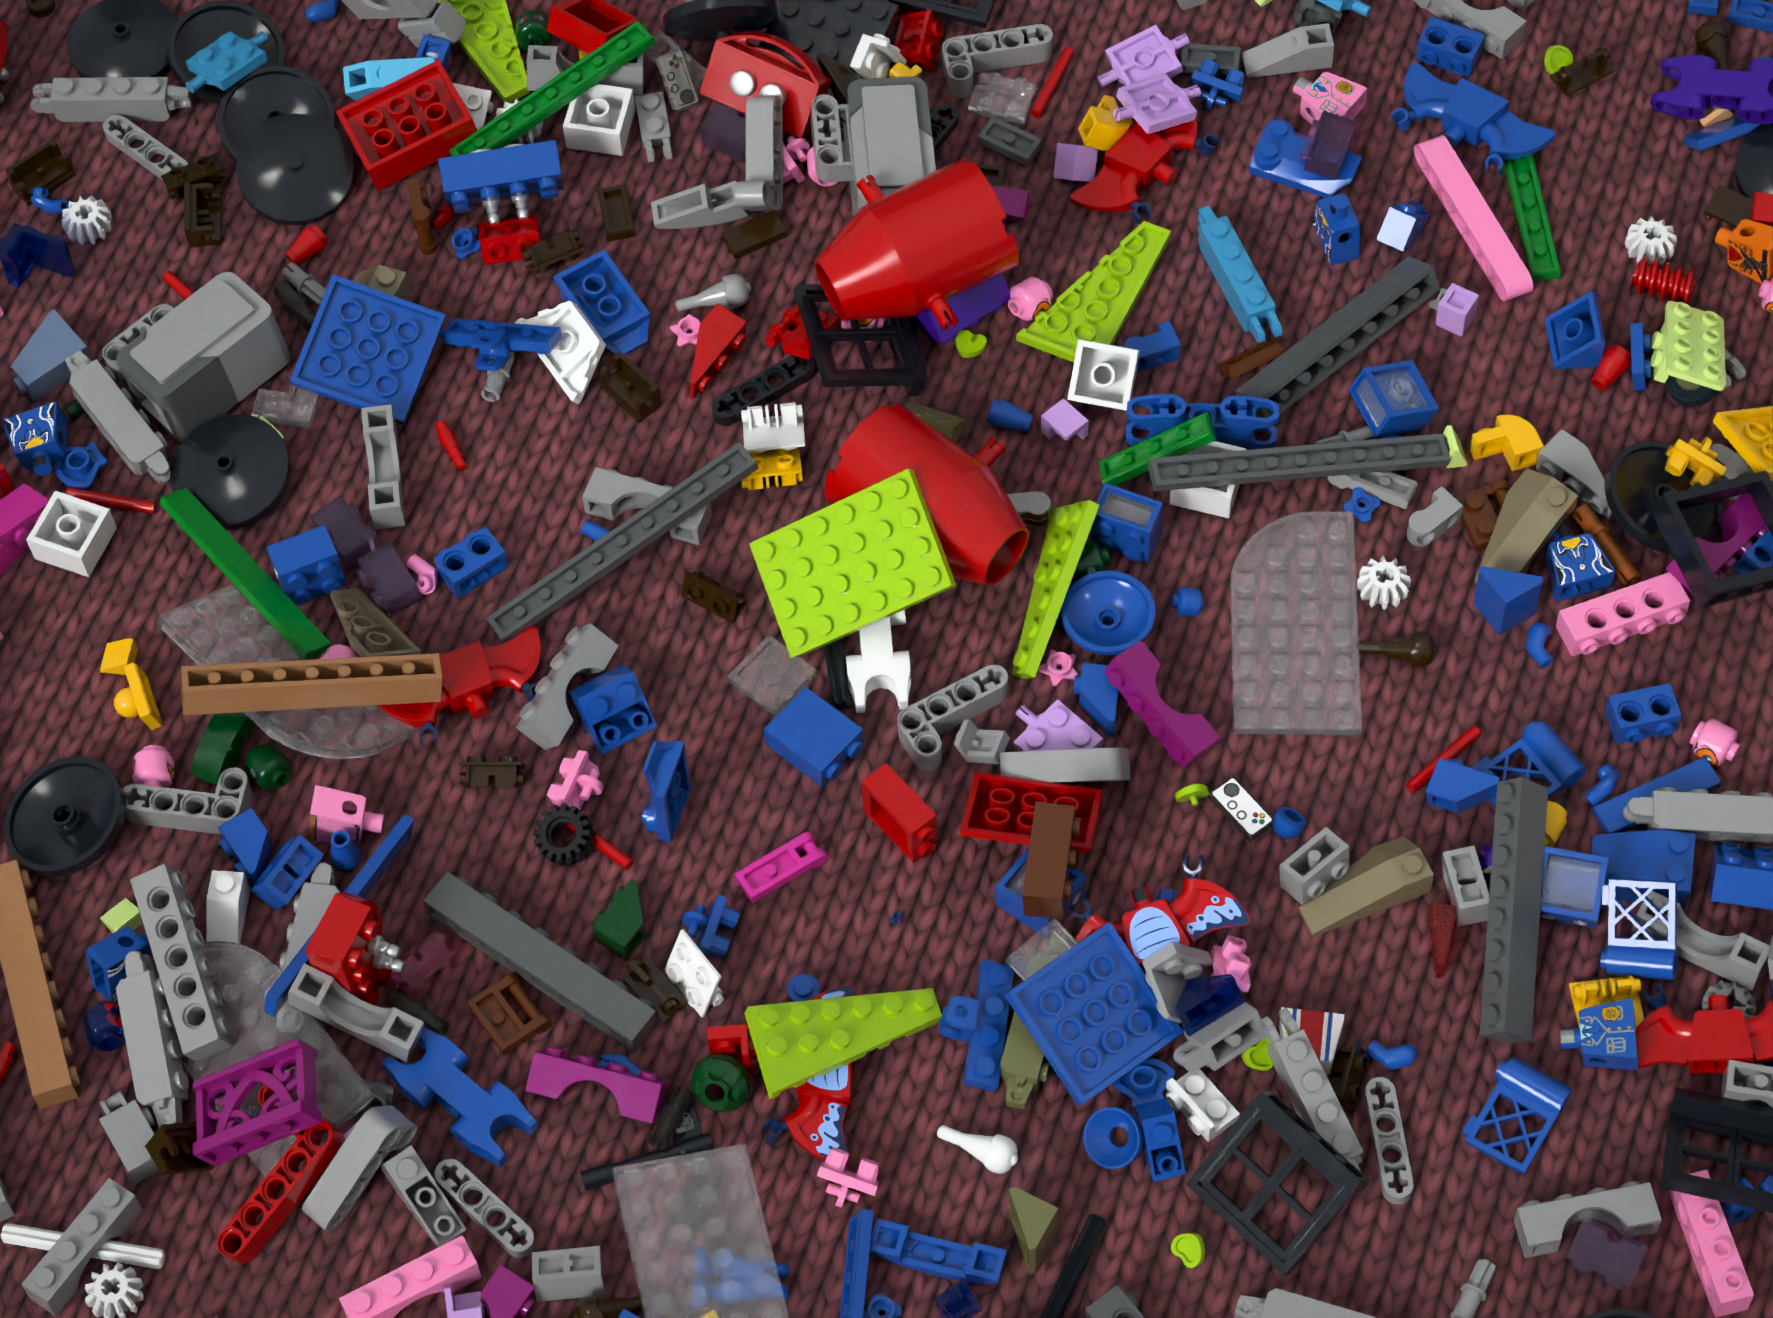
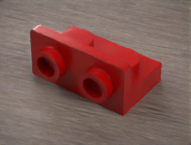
M932 10L901 15L894 46L901 50L900 54L907 60L905 65L920 62L927 72L933 71L936 59L938 58L941 38L944 35V26Z
M536 215L529 216L526 220H520L519 217L504 219L495 225H491L490 222L478 223L479 240L485 265L524 260L521 251L526 250L525 246L540 241Z
M747 1024L707 1027L710 1055L726 1054L736 1058L746 1067L751 1080H753L752 1069H758V1058L752 1038L748 1035Z

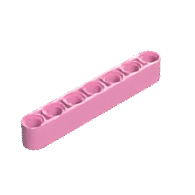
M1441 135L1416 144L1414 146V154L1418 165L1499 298L1505 302L1532 292L1533 281L1529 271L1447 138Z

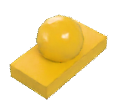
M134 662L124 666L130 687L123 688L116 694L114 707L117 713L127 718L139 715L140 719L152 731L161 727L162 720L147 674Z

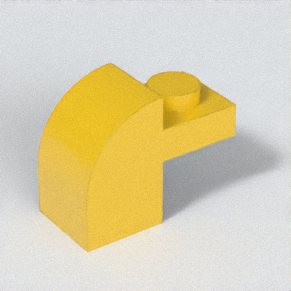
M1104 95L1098 107L1090 106L1078 128L1085 146L1108 151L1130 128L1132 124L1131 117L1120 121L1114 119L1113 110L1119 108L1114 97Z
M1499 415L1496 417L1494 428H1484L1472 435L1470 452L1474 460L1503 452L1513 472L1536 465L1539 451L1544 445L1536 429L1527 420L1515 415Z

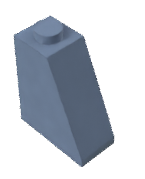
M55 309L47 314L11 365L15 376L12 383L21 395L26 393L33 402L70 379L71 373L65 362L67 357L80 350L92 361L88 347Z

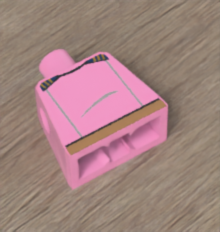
M315 785L310 811L309 841L331 843L332 834L343 830L349 834L356 844H360L363 830L377 833L382 832L384 814L367 812L366 797Z

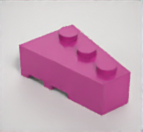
M25 483L0 500V576L29 547L26 539L49 502L48 498Z

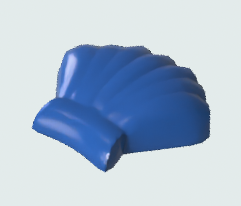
M92 442L87 447H67V455L64 459L55 461L54 469L56 475L65 486L87 490L94 484L99 469L106 466L108 461L99 452L96 444Z
M1147 1058L1112 1083V1085L1123 1095L1132 1099V1107L1134 1108L1136 1105L1165 1099L1163 1093L1166 1090V1081L1174 1077L1175 1070L1158 1059Z

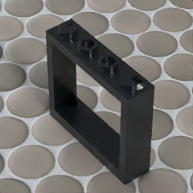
M1747 471L1734 479L1727 480L1726 477H1723L1709 485L1695 484L1685 491H1668L1660 496L1661 500L1650 511L1700 608L1772 590L1773 566L1716 580L1680 510L1750 493L1773 537V483L1766 471L1754 474L1751 471Z

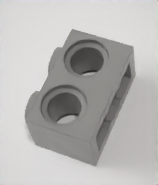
M1475 846L1442 852L1441 872L1457 926L1487 921L1489 892Z

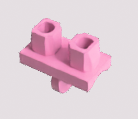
M790 136L787 139L789 143L787 146L783 142V184L793 178L799 184L806 180L795 160L798 159L800 162H805L810 145L804 138L796 139L795 136Z
M578 750L575 758H563L560 765V774L565 778L564 783L551 784L547 793L553 804L559 806L567 804L569 807L572 805L581 810L584 801H588L590 795H600L604 786L598 780L600 776L599 768L589 760L587 751Z
M1227 935L1222 947L1213 945L1210 955L1213 961L1214 972L1211 974L1210 982L1215 992L1229 994L1235 991L1237 987L1243 992H1248L1251 986L1248 973L1251 962L1250 958L1244 954L1247 948L1244 939Z
M832 1147L825 1162L821 1161L817 1176L842 1185L840 1187L828 1183L826 1193L838 1196L835 1206L842 1208L844 1199L858 1203L860 1193L849 1190V1187L875 1196L879 1183L876 1180L879 1163L862 1158L857 1173L845 1170L849 1153Z

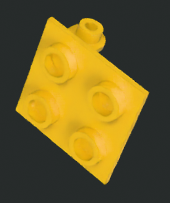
M799 447L793 450L772 449L763 453L748 452L757 463L758 469L741 480L742 488H748V490L764 489L762 477L766 478V486L770 488V476H775V485L779 487V475H781L782 486L797 485V482H803Z
M1630 975L1628 977L1569 983L1578 1028H1580V1010L1629 998L1633 1000L1635 1028L1644 1019L1638 991H1641L1639 978Z

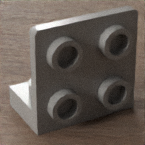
M1171 942L1142 961L1146 971V981L1153 989L1157 999V1009L1165 1019L1190 1026L1203 1019L1188 979L1200 976L1203 973V969L1213 964L1209 952Z

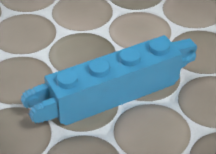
M1209 205L1198 209L1199 215L1197 217L1200 225L1197 226V231L1199 233L1198 244L1200 251L1244 332L1251 331L1258 343L1266 340L1262 327L1267 325L1275 337L1281 336L1283 330L1275 314L1276 305L1228 217L1224 216L1217 219Z

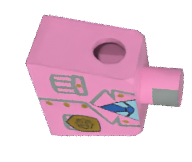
M1324 72L1314 83L1300 77L1293 87V92L1302 97L1300 106L1301 116L1330 140L1335 141L1365 107L1367 88L1332 73Z

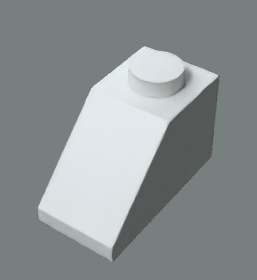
M212 870L206 899V943L208 946L240 948L250 896V887L244 872Z

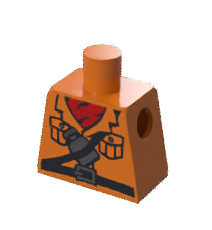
M1744 219L1741 220L1733 231L1725 227L1719 229L1715 243L1728 248V265L1760 284L1765 279L1770 281L1773 277V227Z

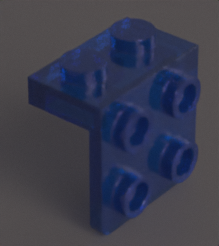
M13 223L6 236L0 239V260L8 283L20 287L33 265L70 278H74L76 274L68 245L58 235H48L39 232L32 226H22Z

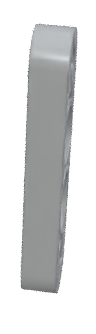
M121 115L110 116L103 122L106 139L161 180V175L171 170L170 166L173 169L189 164L182 157ZM135 140L144 141L143 146L139 148H132L130 144ZM162 154L165 156L161 162L153 163L150 161L154 155Z
M1376 1077L1367 1083L1364 1101L1381 1190L1388 1202L1403 1204L1412 1195L1413 1177L1396 1090L1389 1079ZM1376 1088H1381L1382 1093H1386L1384 1108L1379 1109L1378 1096L1373 1095ZM1380 1118H1389L1394 1122L1395 1128L1390 1132H1383L1377 1127L1376 1122ZM1389 1148L1395 1149L1400 1153L1401 1159L1396 1163H1389L1383 1159L1382 1153ZM1399 1172L1400 1186H1405L1402 1193H1397L1395 1188H1391L1394 1180L1393 1173Z
M446 1159L437 1165L434 1175L439 1188L504 1250L516 1258L527 1257L533 1252L536 1241L532 1229L462 1163L455 1159ZM445 1172L456 1173L458 1181L462 1184L459 1189L452 1179L449 1178L445 1181ZM472 1190H478L483 1194L482 1200L475 1205H469L464 1201L465 1195ZM498 1211L505 1214L506 1219L502 1225L495 1227L487 1223L489 1215L493 1212ZM511 1227L513 1233L519 1238L525 1236L526 1244L524 1246L519 1243L514 1246L513 1237L508 1233Z

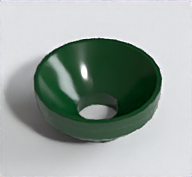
M711 1054L704 1057L696 1065L692 1074L691 1086L695 1097L702 1105L712 1111L727 1113L738 1109L746 1102L751 1093L752 1082L748 1070L739 1060L726 1054ZM717 1084L722 1087L724 1097L720 1099L712 1097L708 1092V1085Z

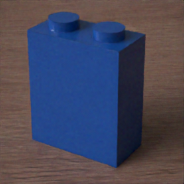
M804 687L763 729L765 745L821 787L829 780H835L842 772L843 766L850 758L855 759L864 748L863 729L807 687Z

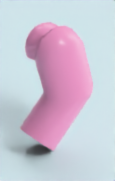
M412 555L407 562V567L418 574V583H415L416 589L422 594L428 595L437 588V569L418 555Z

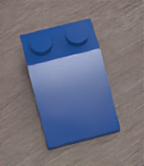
M1660 829L1593 835L1591 854L1609 858L1605 884H1609L1611 877L1677 881V902L1680 903L1682 909H1685L1691 891L1696 834ZM1617 886V898L1619 900L1634 902L1639 898L1630 887ZM1639 888V889L1644 893V892L1647 891L1649 888ZM1669 889L1652 890L1669 898Z

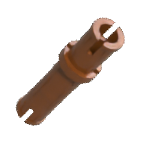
M1583 504L1576 509L1577 512L1572 514L1573 518L1580 524L1585 533L1593 536L1613 566L1616 575L1624 587L1634 585L1637 579L1641 578V574L1612 538L1607 524H1602L1589 504Z

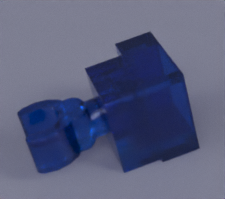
M963 1278L959 1280V1284H954L937 1296L936 1307L944 1318H972L982 1311L981 1304L971 1293L972 1289Z

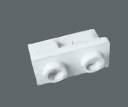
M876 33L873 37L863 34L850 67L864 79L887 78L890 71V62L898 63L900 61L906 64L907 60L900 54L901 50L898 47L890 44L891 40Z
M1200 1069L1195 1072H1187L1177 1081L1173 1078L1166 1081L1165 1098L1175 1111L1180 1110L1186 1116L1190 1129L1198 1136L1202 1134L1208 1142L1234 1124L1240 1117V1113Z

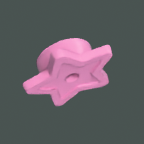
M690 314L682 318L677 325L670 327L671 331L678 336V347L689 343L697 344L700 321Z
M1052 649L1049 652L1047 662L1040 665L1038 670L1050 676L1053 686H1057L1063 679L1075 680V675L1078 674L1072 666L1076 660V655H1068ZM1062 666V669L1059 670L1056 667Z

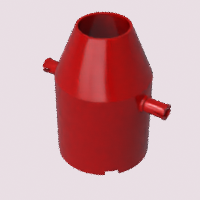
M963 157L887 195H883L873 175L866 176L868 183H866L864 177L858 181L857 187L868 204L859 209L814 261L815 270L823 291L841 320L913 317L927 310H932L941 329L944 331L949 330L947 324L949 323L953 328L957 325L959 319L955 316L947 300L1018 266L1019 254L1013 233L1007 235L1002 222L1003 219L1007 218L990 183L973 161L966 163L965 161L968 159Z
M898 402L895 403L894 407H889L885 404L876 409L855 428L837 453L842 458L836 470L830 469L826 478L824 496L826 502L832 505L906 469H913L951 572L956 579L987 586L998 583L1016 565L1029 539L1027 527L994 471L990 468L1000 455L1006 451L1004 444L1000 440L995 444L997 438L991 437L977 454H971Z

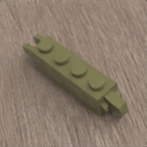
M1051 937L1049 942H1047L1044 956L1036 954L1029 958L1023 981L1066 951L1067 943H1065L1063 937ZM1014 1011L1000 1063V1078L1005 1086H1007L1006 1106L1025 1110L1032 1093H1038L1040 1082L1047 1081L1050 1063L1046 1062V1057Z

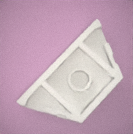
M572 301L561 303L554 309L542 310L538 312L536 317L527 320L524 318L518 319L515 324L560 327L562 339L550 353L538 354V356L570 400L579 404L606 346L600 335L577 304Z

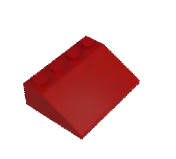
M440 60L335 111L377 191L437 162L438 158L451 155L449 152L451 148L477 131L470 113Z
M975 772L960 829V836L1029 845L1036 801L1075 806L1076 817L1081 818L1079 838L1073 837L1072 849H1077V852L1090 853L1097 836L1103 789Z

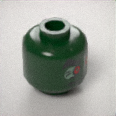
M529 10L518 16L515 22L516 41L524 51L528 52V45L550 46L552 34L547 31L549 17L544 12Z
M1086 540L1072 579L1079 580L1094 572L1107 571L1106 565L1110 564L1111 560L1106 545L1100 547L1096 540Z
M271 744L256 746L246 756L245 773L262 790H277L285 786L290 780L292 762L276 746Z

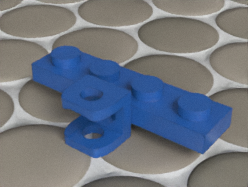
M453 318L440 333L442 344H452L457 347L471 346L472 349L479 348L480 354L475 360L476 369L489 371L501 369L511 358L510 351H530L537 354L550 353L562 339L560 327Z
M983 959L979 966L975 999L953 996L949 1000L948 1006L944 1007L941 1011L942 1017L940 1019L939 1032L943 1036L954 1040L967 1042L969 1039L963 1077L964 1085L993 1092L998 1088L1000 1063L1010 1004L1004 994L1012 989L1015 968L1013 966Z

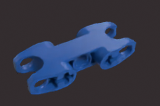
M1173 394L1139 396L1127 401V420L1131 422L1126 424V442L1134 446L1208 412L1213 421L1215 441L1246 448V450L1272 448L1276 446L1277 428L1273 425L1279 422V404L1269 399L1252 396H1228L1221 404L1185 403L1183 398ZM1140 405L1146 406L1150 410V414L1137 415L1133 412V409ZM1260 408H1268L1273 412V415L1268 418L1256 417L1255 413ZM1136 429H1146L1149 431V435L1143 439H1138L1132 435V432ZM1254 432H1267L1271 437L1267 441H1259L1254 437Z
M423 1026L422 1034L418 1040L420 1046L426 1050L423 1058L415 1064L405 1065L387 1056L381 1062L383 1070L394 1081L403 1096L419 1109L423 1110L434 1099L458 1119L450 1127L452 1135L474 1155L502 1167L507 1160L505 1153L493 1140L496 1133L504 1127L514 1126L533 1135L539 1128L537 1121L522 1105L516 1094L502 1083L496 1081L485 1091L465 1075L462 1070L469 1064V1059L462 1050L446 1037Z

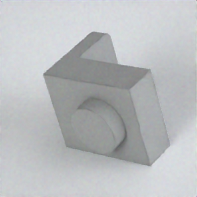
M964 719L960 730L956 734L954 746L967 762L1000 764V753L1005 752L1010 737L1005 731L978 729L971 720Z

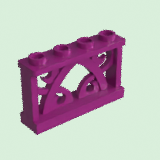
M299 1039L289 1040L284 1045L272 1050L262 1051L253 1058L243 1062H236L231 1067L216 1073H209L204 1078L193 1082V1090L196 1091L197 1141L193 1143V1155L216 1166L322 1123V1111L317 1108L315 1058L318 1057L317 1049ZM296 1066L297 1075H296V1077L290 1082V1080L293 1078L294 1072H295V1070L290 1069V1068ZM258 1083L267 1085L275 1093L264 1103L258 1117L252 1118L249 1114L239 1110L248 1094ZM296 1089H297V1097H298V1100H297V1101H296L295 1096H294L293 1093H292V1092L295 1091ZM225 1095L222 1100H217L218 1104L224 1107L223 1111L215 1112V1099ZM236 1118L242 1119V1123L238 1124L239 1122L234 1120Z

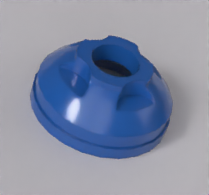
M1107 1107L1096 1111L1088 1119L1083 1132V1142L1089 1157L1096 1164L1107 1169H1117L1127 1166L1138 1157L1143 1146V1131L1139 1121L1132 1113L1118 1107ZM1118 1126L1123 1127L1128 1133V1141L1123 1147L1118 1146L1113 1140V1131Z

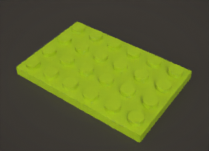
M906 469L749 543L791 659L804 656L957 586L913 469Z

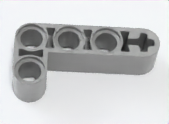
M1035 24L947 39L942 45V59L949 93L957 98L969 96L973 91V73L1041 63L1049 60L1053 54V32L1051 28L1044 24Z
M778 96L748 98L746 102V181L737 182L735 199L739 208L748 211L780 210L782 207L783 110Z
M999 665L986 666L900 711L897 718L898 737L919 769L932 771L940 766L942 762L940 734L962 724L964 719L969 720L1006 700L1008 696L1007 671ZM963 697H971V698H973V699H972V700H968V701H964V700H962L961 698H963ZM936 711H944V712H946V713L941 714V715H936V714H934V712H936ZM909 725H916V726H918V727L915 728V729H908V728H906V727L909 726ZM924 749L934 750L931 753L921 752Z
M1090 748L1000 753V776L1051 783L1131 781L1130 751L1128 748Z
M237 767L226 769L221 773L215 794L141 784H129L123 788L126 796L125 817L129 822L220 834L219 826L248 810L253 794L246 773ZM241 785L238 789L230 790L233 786ZM167 805H172L167 810H161L163 807ZM203 809L200 813L192 814L195 810ZM228 813H234L231 817L223 818Z
M392 1105L370 1108L359 1119L305 1200L302 1211L324 1231L329 1233L335 1230L343 1222L389 1151L400 1150L410 1143L417 1132V1126Z

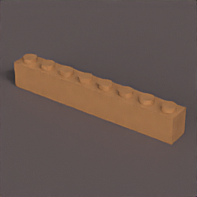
M439 653L181 666L183 715L441 701L442 671Z
M16 859L0 864V961L32 1096L39 1109L79 1098L76 1085H80L81 1080L76 1065L71 1066L69 1057L74 1055L69 1036L65 1038L63 1036L62 1028L67 1027L62 1008L57 1009L55 1000L60 999V994L56 981H50L48 972L53 971L49 953H43L41 944L46 943V937L42 925H36L34 917L40 915L35 897H30L28 889L33 888L32 880L28 869L22 870Z

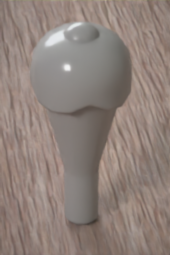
M730 274L723 276L722 281L697 295L676 300L675 305L679 312L699 306H715L717 303L721 306H730L731 309L741 307L749 300L751 285L749 282H746L743 276Z

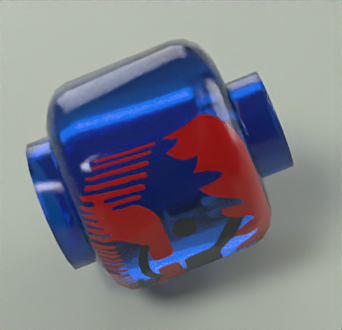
M101 1001L84 1014L83 1024L89 1045L104 1052L117 1050L123 1045L125 1036L118 1004Z

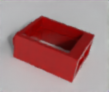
M563 0L552 6L547 31L589 54L640 19L605 0Z
M887 763L861 781L863 810L865 814L912 863L921 857L926 858L931 855L938 845L936 814Z

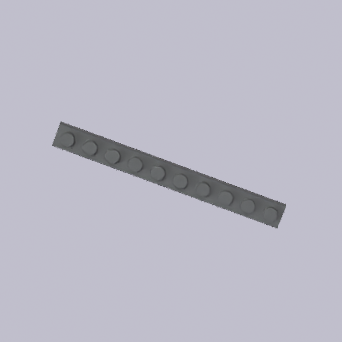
M1444 433L1159 457L1150 458L1147 465L1155 492L1448 466L1451 459Z
M738 442L486 618L487 622L503 643L508 642L758 469L757 463L742 444Z

